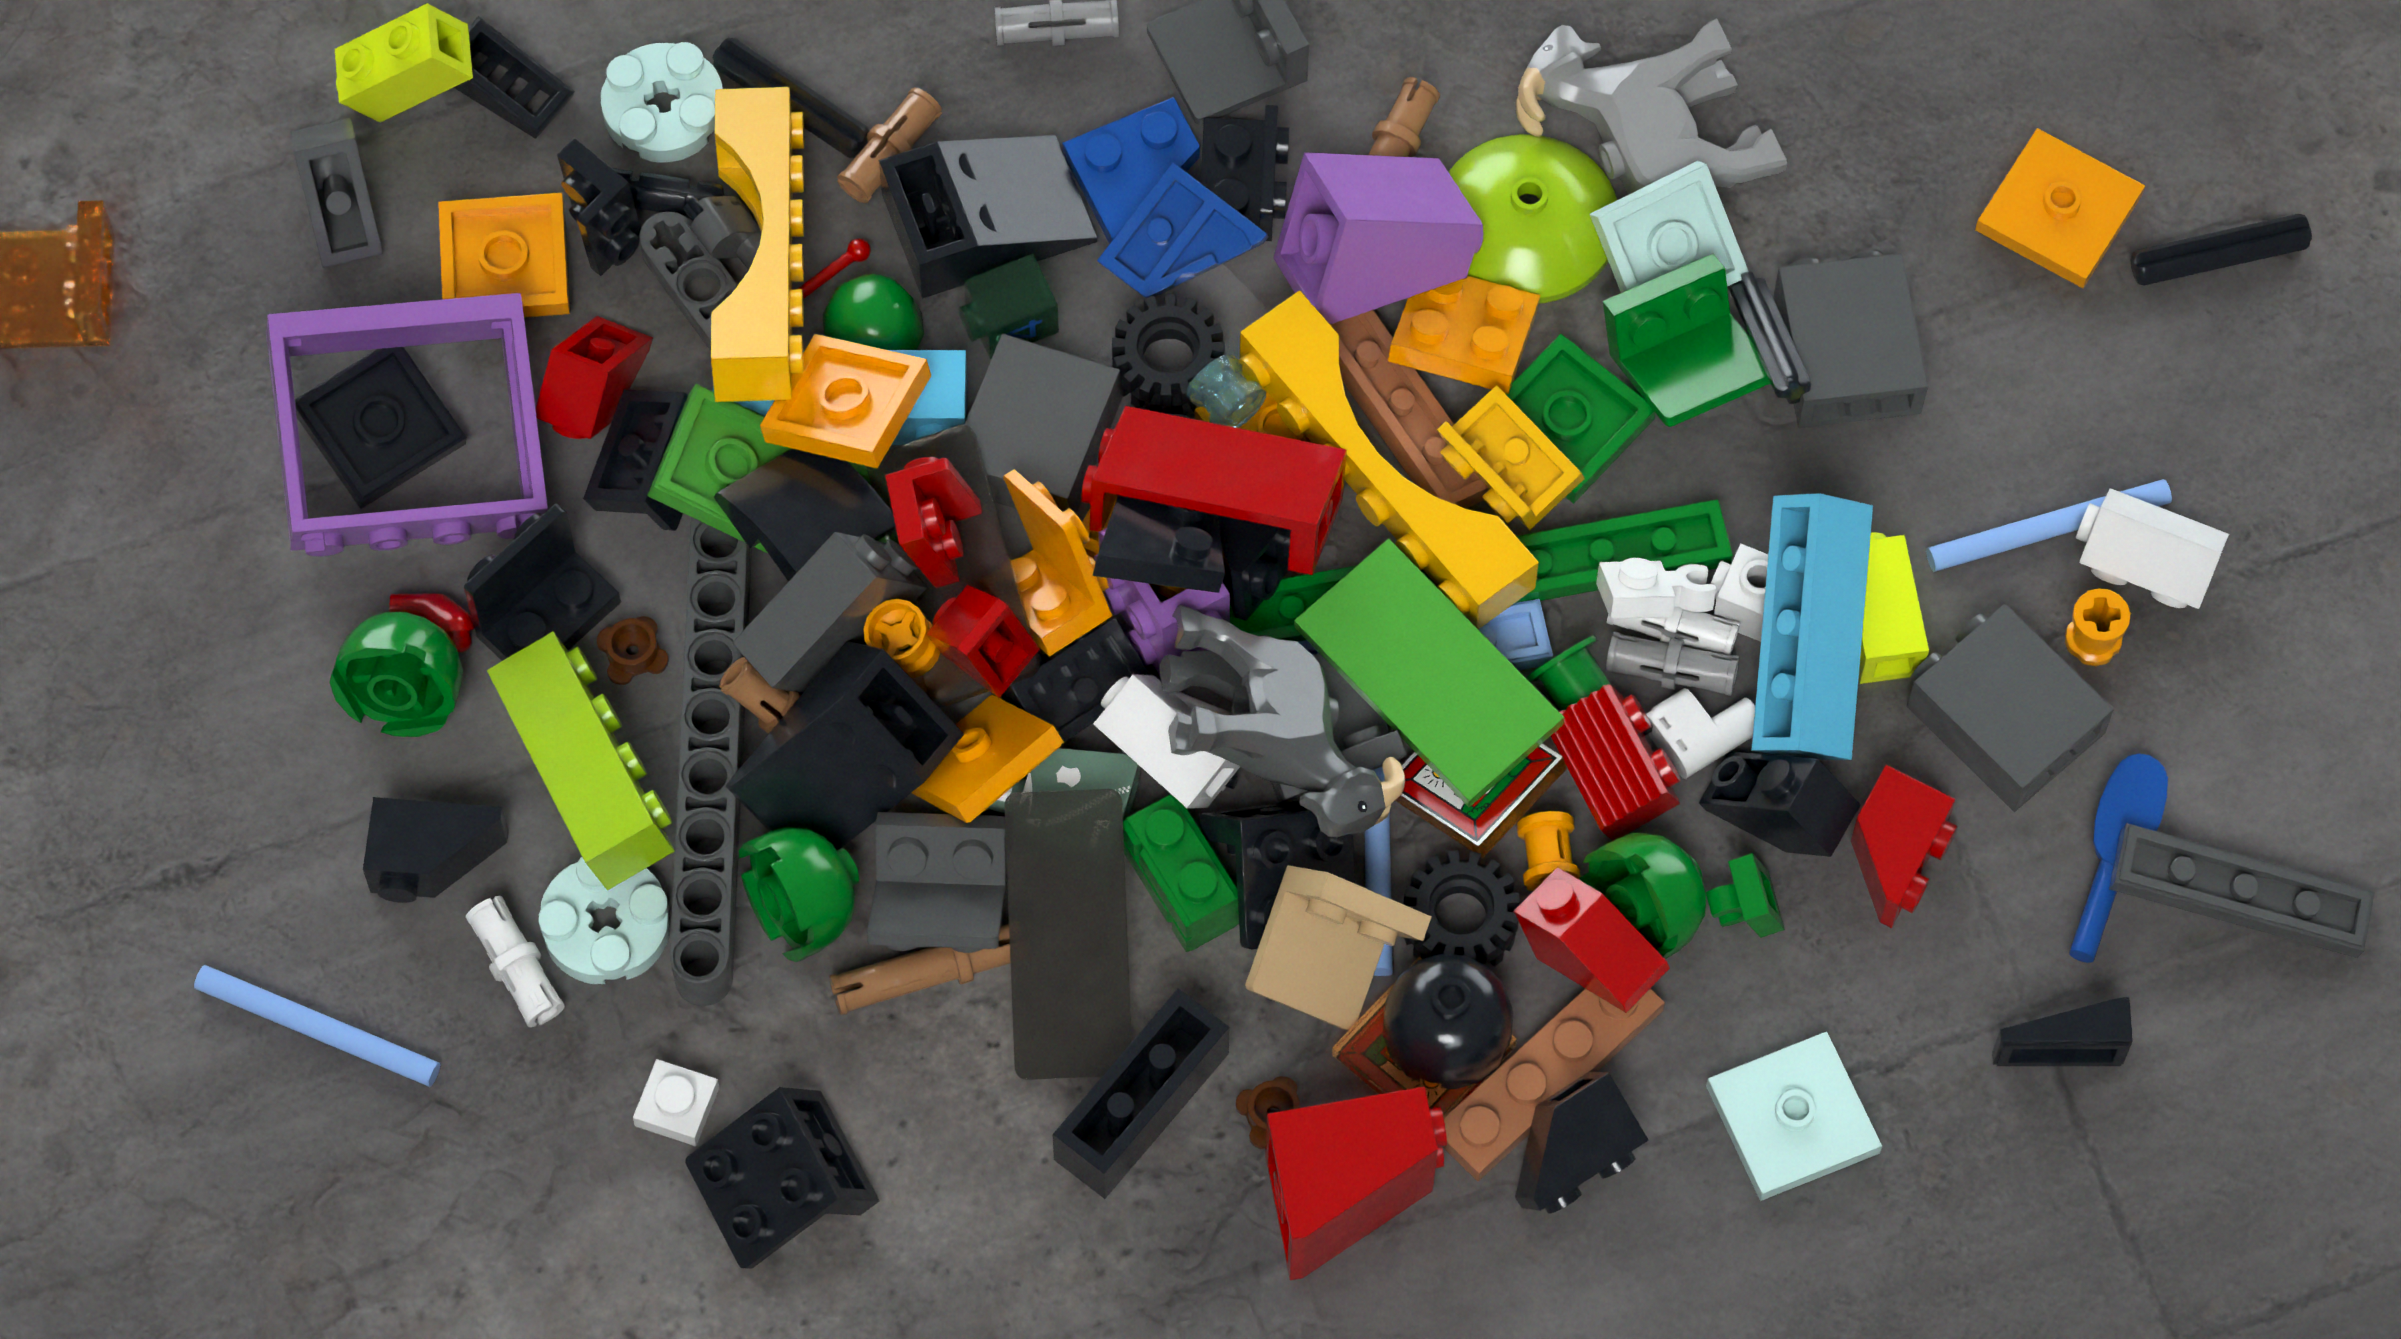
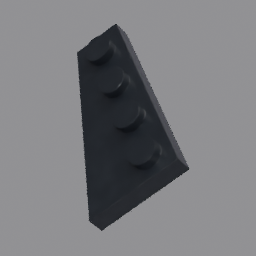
M1170 414L1192 419L1191 417L1182 414ZM1120 495L1117 496L1092 576L1215 593L1220 592L1225 570L1218 515Z

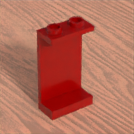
M1125 406L1115 429L1106 428L1103 433L1098 455L1099 464L1098 466H1088L1083 481L1081 499L1083 503L1090 504L1089 530L1096 532L1103 530L1118 495L1289 529L1291 533L1288 570L1313 575L1343 500L1347 450Z

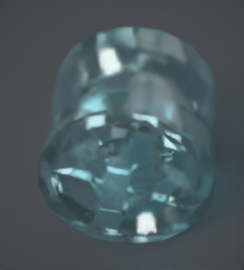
M1227 354L1210 362L1193 378L1186 390V396L1195 406L1206 408L1210 413L1211 423L1239 428L1254 416L1266 399V391L1258 382L1248 381L1242 374L1243 365L1234 355Z

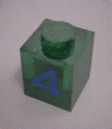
M1034 254L964 280L966 304L958 307L959 315L969 339L972 342L981 339L990 359L993 357L1002 334L1033 343L1059 333L1058 304Z

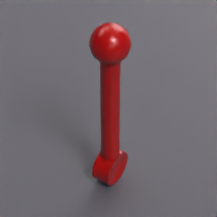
M863 238L851 240L846 253L797 288L802 289L803 299L853 262L866 261L870 256L871 246Z

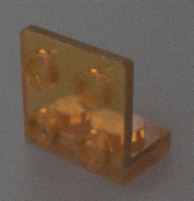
M103 200L78 201L77 225H68L67 230L0 232V349L110 346L115 234Z

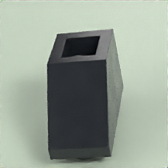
M1218 515L1225 570L1222 582L1230 593V605L1235 617L1247 621L1264 600H1269L1275 594L1280 581L1289 571L1288 558L1291 530Z
M1740 752L1727 753L1723 762L1714 771L1712 781L1699 801V804L1707 812L1786 853L1827 857L1833 855L1861 805L1816 758Z
M1589 1071L1535 1107L1515 1195L1521 1208L1539 1211L1545 1208L1548 1214L1563 1209L1582 1195L1578 1187L1579 1185L1598 1173L1604 1179L1622 1171L1635 1161L1636 1158L1632 1151L1648 1141L1647 1136L1609 1072Z

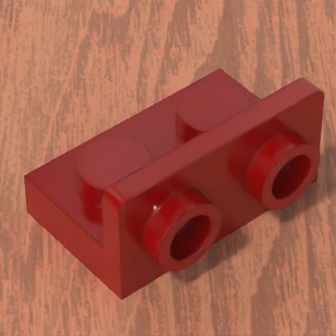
M923 457L912 460L904 466L903 470L885 475L899 545L935 588H939L960 581L955 559L963 557V545L955 522L980 515L982 507L980 499L947 458Z

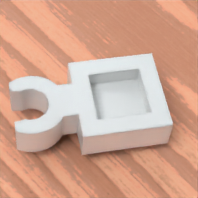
M1629 558L1623 562H1599L1596 584L1610 619L1673 617L1674 607H1680L1691 612H1707L1713 610L1716 594L1715 584H1706L1708 568L1704 565L1690 564L1681 566L1676 571H1665L1661 561H1649L1642 558Z

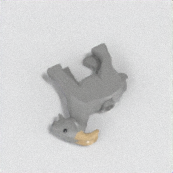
M1717 18L1703 26L1692 42L1666 54L1628 63L1587 69L1584 68L1583 62L1600 52V44L1586 43L1580 40L1571 26L1561 25L1554 29L1547 40L1534 53L1518 87L1516 99L1517 119L1522 127L1535 137H1540L1543 133L1540 122L1545 120V114L1538 104L1541 100L1551 106L1576 112L1593 122L1603 140V143L1598 147L1602 166L1610 179L1620 177L1628 195L1696 161L1707 164L1715 187L1727 188L1733 187L1736 183L1779 174L1785 171L1787 167V159L1772 129L1762 134L1757 125L1748 127L1742 131L1736 144L1726 149L1698 138L1696 122L1688 108L1714 98L1733 94L1738 86L1733 74L1728 72L1723 61L1719 60L1716 62L1718 58L1731 54L1732 51Z

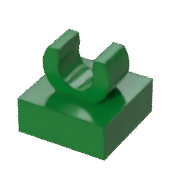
M1753 853L1728 861L1734 884L1719 886L1705 892L1712 917H1718L1722 927L1745 921L1760 938L1785 930L1767 868Z

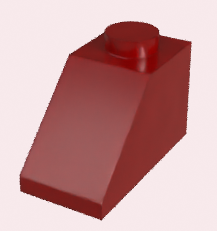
M599 316L590 320L551 349L535 409L536 418L552 424V429L562 436L572 439H592L611 424L623 390H629L651 348L653 337Z
M967 585L958 597L948 599L939 608L934 616L933 626L927 632V636L945 658L998 698L1002 696L1040 650L1006 603L970 585Z
M1558 867L1514 910L1536 959L1625 1013L1670 969L1665 958L1603 893Z

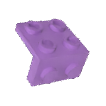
M1106 529L1099 532V550ZM1098 554L1094 556L1095 561L1097 560ZM1106 578L1109 588L1103 591L1112 616L1121 613L1131 629L1127 633V638L1143 664L1147 666L1152 663L1159 675V665L1165 655L1170 654L1180 657L1182 651L1208 650L1201 647H1196L1192 650L1175 649L1178 627L1177 620L1172 615L1177 606H1186L1204 615L1223 619L1230 623V593L1223 582L1219 593L1186 589L1160 602L1149 583Z

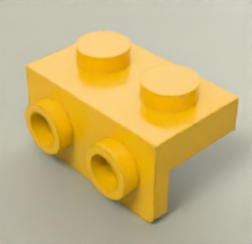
M1497 385L1453 426L1445 421L1436 429L1447 444L1439 453L1464 480L1473 472L1489 488L1482 498L1507 524L1517 517L1531 530L1585 479L1577 467Z

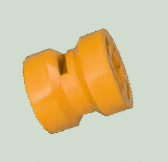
M902 599L886 600L877 605L867 616L863 628L866 644L884 649L910 678L920 677L930 671L940 655V651L927 636V632L933 625L926 619L923 612L910 601ZM908 646L911 647L908 650L899 651V649H905Z

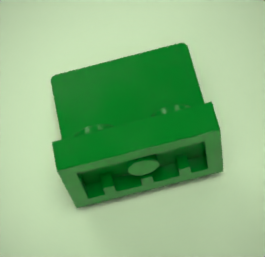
M1714 254L1603 301L1611 358L1661 421L1668 427L1675 426L1771 384L1751 338L1730 314L1725 267Z

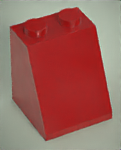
M1425 1086L1267 1114L1265 1158L1289 1280L1304 1278L1433 1191L1435 1169L1444 1167L1442 1147L1447 1146V1135L1441 1107L1429 1108Z

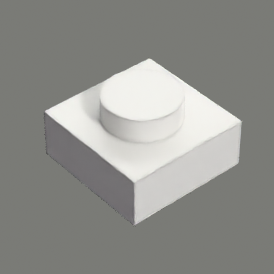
M656 1059L634 1113V1125L697 1146L719 1091L718 1079Z

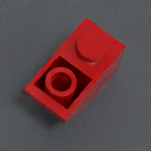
M1885 765L1857 816L1851 843L1879 922L1892 928L1902 909L1910 913L1915 911L1930 880L1921 875L1930 856L1940 861L1942 860L1956 834L1958 826L1949 822L1956 799L1888 765Z

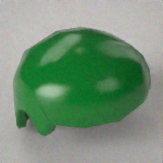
M865 274L838 286L823 312L824 335L831 338L885 350H917L924 335L922 312L913 297L896 280L883 275Z

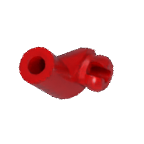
M444 594L390 595L389 612H406L428 619L449 635L455 642L458 652L467 651L471 647L470 630L474 629L472 617L450 597Z

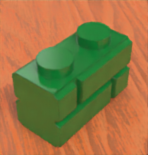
M1172 794L1127 817L1120 823L1122 851L1165 920L1172 923V931L1185 952L1193 951L1239 924L1238 891L1235 884L1187 808Z

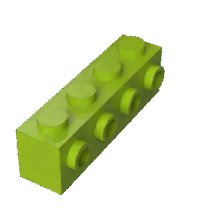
M551 632L487 670L585 863L607 891L675 852L663 829L673 823L672 819L654 790L646 794L644 793L638 780L646 776L647 772L631 744L627 741L619 745L613 732L621 728L622 724L603 693L596 698L593 696L588 685L596 681L597 676L578 646L568 652L556 634Z

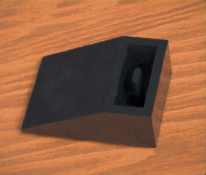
M1056 135L937 141L879 160L882 196L922 299L1097 242L1096 233Z
M846 641L725 787L770 832L782 828L811 830L826 838L837 851L874 823L878 812H888L921 786L962 738L964 733L884 649Z

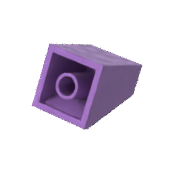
M1304 152L1273 258L1293 291L1296 293L1300 290L1329 324H1333L1467 278L1473 256L1480 250L1482 245L1483 224L1439 158Z

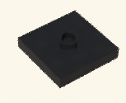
M404 347L376 349L295 399L297 419L360 509L466 444L467 437Z

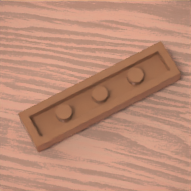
M1374 310L1330 324L1339 334V367L1344 385L1413 483L1431 495L1465 509L1484 501L1482 496L1489 488L1473 472L1464 480L1439 453L1447 444L1436 429L1445 421L1451 426L1454 423L1414 368L1388 362L1393 337Z
M1585 988L1444 1118L1447 1146H1443V1148L1479 1182L1529 1135L1535 1107L1589 1071L1598 1072L1663 1012L1665 1002L1652 989H1649L1625 1013Z

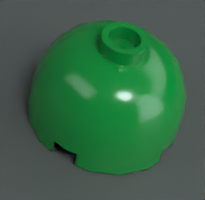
M385 612L366 619L346 637L339 649L329 683L336 702L351 718L359 723H362L363 717L366 715L376 721L388 722L382 727L381 733L399 737H420L436 732L446 724L448 715L454 711L458 700L463 668L455 642L442 628L428 619L414 614Z
M782 828L771 831L741 846L739 849V859L750 855L752 867L751 870L741 874L743 886L751 907L771 941L783 936L792 947V949L782 953L788 960L794 962L802 961L822 951L840 937L852 921L855 908L853 886L859 883L857 867L845 849L841 848L836 851L833 845L823 836L811 830L801 828Z
M1632 833L1611 841L1586 855L1583 863L1589 862V872L1579 877V880L1603 893L1665 959L1680 951L1693 939L1705 916L1706 894L1702 872L1698 863L1682 848L1660 835Z

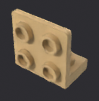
M1287 865L1245 984L1246 989L1340 1029L1352 1031L1357 1024L1384 944L1394 946L1397 936L1423 941L1432 916L1331 873Z

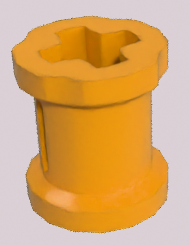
M2101 588L2089 590L2081 595L2074 605L2072 622L2066 629L2065 643L2068 652L2085 665L2099 666L2109 663L2112 657L2120 651L2123 635L2130 624L2131 613L2126 601L2119 594Z
M1561 811L1538 812L1521 818L1517 822L1518 837L1525 840L1528 870L1523 874V879L1527 890L1534 891L1557 867L1577 879L1581 877L1580 870L1572 861L1569 835L1574 831V819L1569 813Z

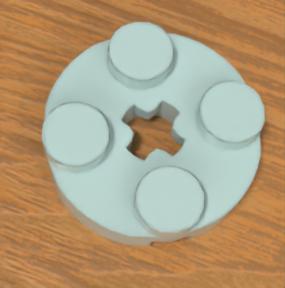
M688 42L649 44L634 49L626 55L615 57L607 67V78L601 90V107L606 129L613 141L622 148L623 143L629 149L639 152L642 159L662 163L688 158L698 153L708 144L707 137L715 130V89H723L721 79L714 66L703 57L701 50L696 45ZM667 92L679 98L671 101V111L659 113V108L656 105L646 106L648 100L654 98L655 94Z
M581 857L578 862L563 869L547 887L541 901L539 926L551 959L562 971L585 983L605 984V980H615L626 976V980L639 976L659 959L669 939V905L660 882L647 868L607 891L587 866L583 857ZM607 906L617 909L615 914L616 918L621 922L619 927L613 929L605 926L599 933L591 929L594 923L591 913L598 908L604 909Z

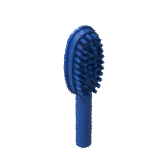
M2135 754L2123 759L2110 776L2100 798L2094 821L2093 845L2100 862L2069 951L2070 956L2078 961L2086 963L2094 961L2117 891L2109 890L2120 831L2126 823L2157 831L2161 823L2167 800L2168 776L2164 766L2150 755Z

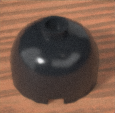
M1438 954L1418 960L1400 974L1385 1001L1382 1035L1390 1058L1406 1076L1420 1082L1421 1078L1429 1083L1441 1084V1088L1458 1089L1481 1082L1500 1066L1512 1038L1513 1009L1503 982L1488 966L1465 955Z

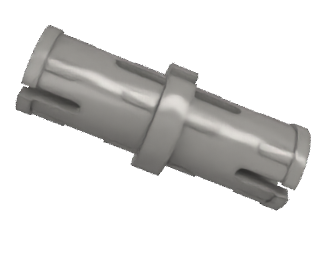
M1049 0V4L1007 8H1001V6L994 7L997 46L1007 43L1052 41V47L1065 46V40L1105 36L1119 37L1117 0L1062 3V0ZM1085 19L1083 22L1028 25L1030 22Z
M1614 632L1610 642L1606 672L1661 681L1662 688L1675 690L1676 685H1682L1732 696L1740 656L1685 647L1684 640L1671 638L1669 643Z

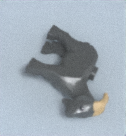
M1177 606L1172 615L1177 620L1178 627L1175 649L1192 650L1196 647H1201L1208 650L1182 651L1180 657L1170 654L1165 655L1159 665L1163 692H1180L1192 685L1205 687L1232 702V715H1222L1198 706L1193 707L1191 715L1177 712L1168 730L1171 753L1190 755L1199 751H1206L1237 764L1266 781L1311 791L1310 793H1304L1300 797V805L1316 815L1321 832L1329 837L1363 833L1387 818L1391 803L1401 796L1404 790L1405 775L1403 768L1394 757L1386 758L1382 766L1385 781L1382 782L1374 770L1363 767L1356 768L1345 760L1333 741V730L1339 712L1338 701L1335 698L1329 697L1324 669L1317 659L1296 641L1279 640L1268 635H1253L1241 631L1226 620L1204 615L1186 606Z

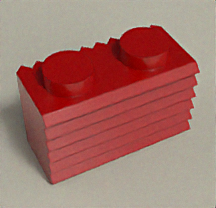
M1611 684L1602 686L1599 691L1591 692L1588 697L1581 698L1576 704L1569 705L1566 710L1559 711L1564 716V724L1551 735V738L1560 755L1563 756L1562 759L1601 832L1612 841L1629 834L1680 804L1672 786L1680 782L1681 779L1663 748L1655 752L1651 750L1643 732L1652 726L1644 709L1633 694L1624 698Z

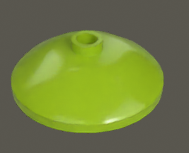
M1532 134L1509 135L1487 141L1475 147L1461 157L1449 170L1448 173L1483 224L1482 245L1480 250L1473 256L1467 276L1540 295L1539 304L1557 301L1580 291L1591 283L1607 265L1608 259L1590 213L1617 201L1616 194L1603 170L1588 155L1576 147L1546 136L1535 137ZM1523 194H1532L1537 196L1539 201L1534 204H1526L1519 197Z

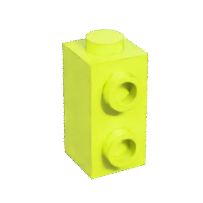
M428 3L335 48L336 88L339 103L380 123L473 78L468 24Z
M1874 532L1870 536L1859 684L1911 677L1912 673L1927 658L1929 653L1905 535L1886 537L1882 533Z

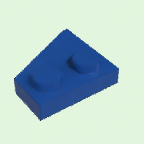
M1174 97L1062 143L1066 161L1109 244L1172 162L1187 172L1200 158V145Z
M1172 162L1097 261L1146 299L1161 295L1264 244L1269 236Z

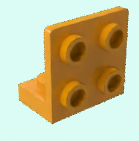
M1013 469L1005 474L1003 478L1033 550L1020 558L1011 560L1001 570L982 581L981 584L986 593L999 598L1011 608L1037 646L1050 657L1112 617L1103 591L1109 588L1108 581L1105 577L1092 576L1096 561L1086 553L1084 544L1090 539L1084 524L1076 513L1070 508L1062 512L1057 507L1050 492L1041 482L1037 481L1032 485Z

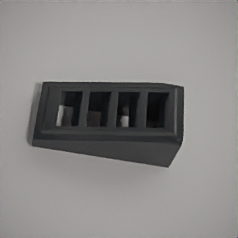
M478 16L468 27L471 61L479 52L488 58L477 71L472 68V79L454 88L536 139L573 97L575 91ZM500 64L508 69V71L494 85L487 78ZM520 77L527 81L528 84L513 100L505 93ZM541 90L548 94L549 97L532 115L524 107Z
M2129 997L2116 998L2000 1029L1992 1051L1993 1065L2121 1066V1064H2124L2133 1042Z

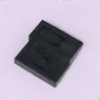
M796 449L788 450L718 491L714 496V499L751 549L761 543L788 582L834 532L861 537L865 534L875 541H879L892 533L896 528L891 510L868 482L847 461Z

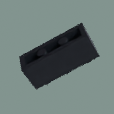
M1178 988L1053 1133L1054 1160L1106 1199L1228 1056L1230 1027Z

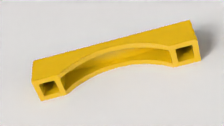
M789 87L715 89V143L719 178L739 194L754 214L762 232L760 246L749 271L732 294L712 311L711 366L715 402L792 400V374L804 372L802 335H792V327H804L802 289H792V282H804L803 245L792 244V237H804L803 200H793V193H804L803 155L793 156V149H804L803 112H791Z
M1300 290L1240 332V359L1238 360V366L1248 383L1258 391L1263 388L1266 389L1278 403L1277 411L1282 421L1292 433L1297 436L1304 433L1312 443L1347 450L1344 480L1357 494L1356 502L1364 516L1375 526L1383 524L1397 540L1395 545L1419 570H1423L1437 588L1477 629L1483 627L1535 589L1539 562L1499 516L1468 510L1431 495L1403 477L1376 451L1359 427L1345 396L1339 367V334Z

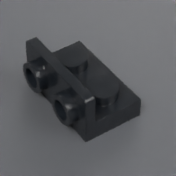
M1266 105L1265 120L1204 118L1200 183L1266 232L1269 236L1266 241L1272 242L1273 218L1285 219L1287 182L1275 181V165L1288 164L1289 127H1277L1278 106Z
M573 138L557 154L564 178L561 185L569 195L572 205L569 208V212L578 223L590 267L598 275L602 276L613 264L615 266L622 265L634 254L640 242L641 227L628 181L577 139Z
M623 390L583 497L595 511L647 514L661 529L677 530L683 513L647 495L688 395L685 392Z
M1109 618L1050 657L1047 654L1043 656L1039 650L1002 694V697H1011L1016 707L1054 725L1065 742L1097 720L1105 710L1101 706L1103 697L1119 679L1125 676L1130 678L1133 674H1150L1116 618Z

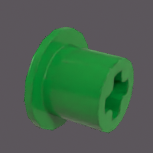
M1595 635L1570 647L1526 677L1530 683L1540 679L1560 711L1566 710L1569 705L1576 704L1581 698L1588 697L1591 692L1599 691L1602 686L1610 684L1588 649L1598 641Z

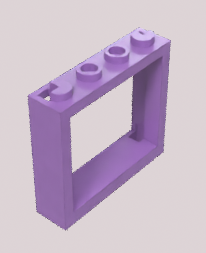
M521 293L267 315L266 337L291 551L305 549L306 554L310 556H329L342 552L346 545L368 543L373 550L385 551L402 548L408 544V540L433 538V542L436 544L450 545L468 541L471 539V534L496 532L500 538L514 539L516 531L526 519L535 513L543 515L548 510ZM502 339L521 499L308 519L290 356Z

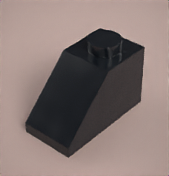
M373 797L363 872L370 893H378L379 897L397 903L413 902L417 897L435 898L507 843L508 827L503 808Z

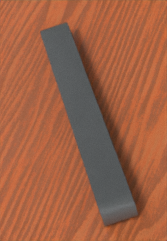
M691 517L670 962L676 989L680 996L690 1004L708 1006L724 999L730 991L733 981L741 802L725 786L742 767L745 707L730 695H726L721 691L719 684L726 671L718 675H708L700 670L711 661H724L731 666L736 660L744 657L732 642L749 625L752 548L750 549L745 542ZM717 545H728L735 549L730 555L722 558H714L706 554L709 549ZM722 602L732 606V609L722 616H710L703 612L713 603ZM712 719L723 720L728 724L724 730L717 734L709 735L697 730L702 723ZM705 779H720L726 783L721 790L713 794H702L694 790L698 783ZM705 838L718 839L723 843L712 854L703 855L691 850L696 842ZM703 898L715 899L720 903L719 907L708 915H696L688 910L695 901ZM698 959H710L718 964L714 971L706 976L697 977L685 972L689 964Z

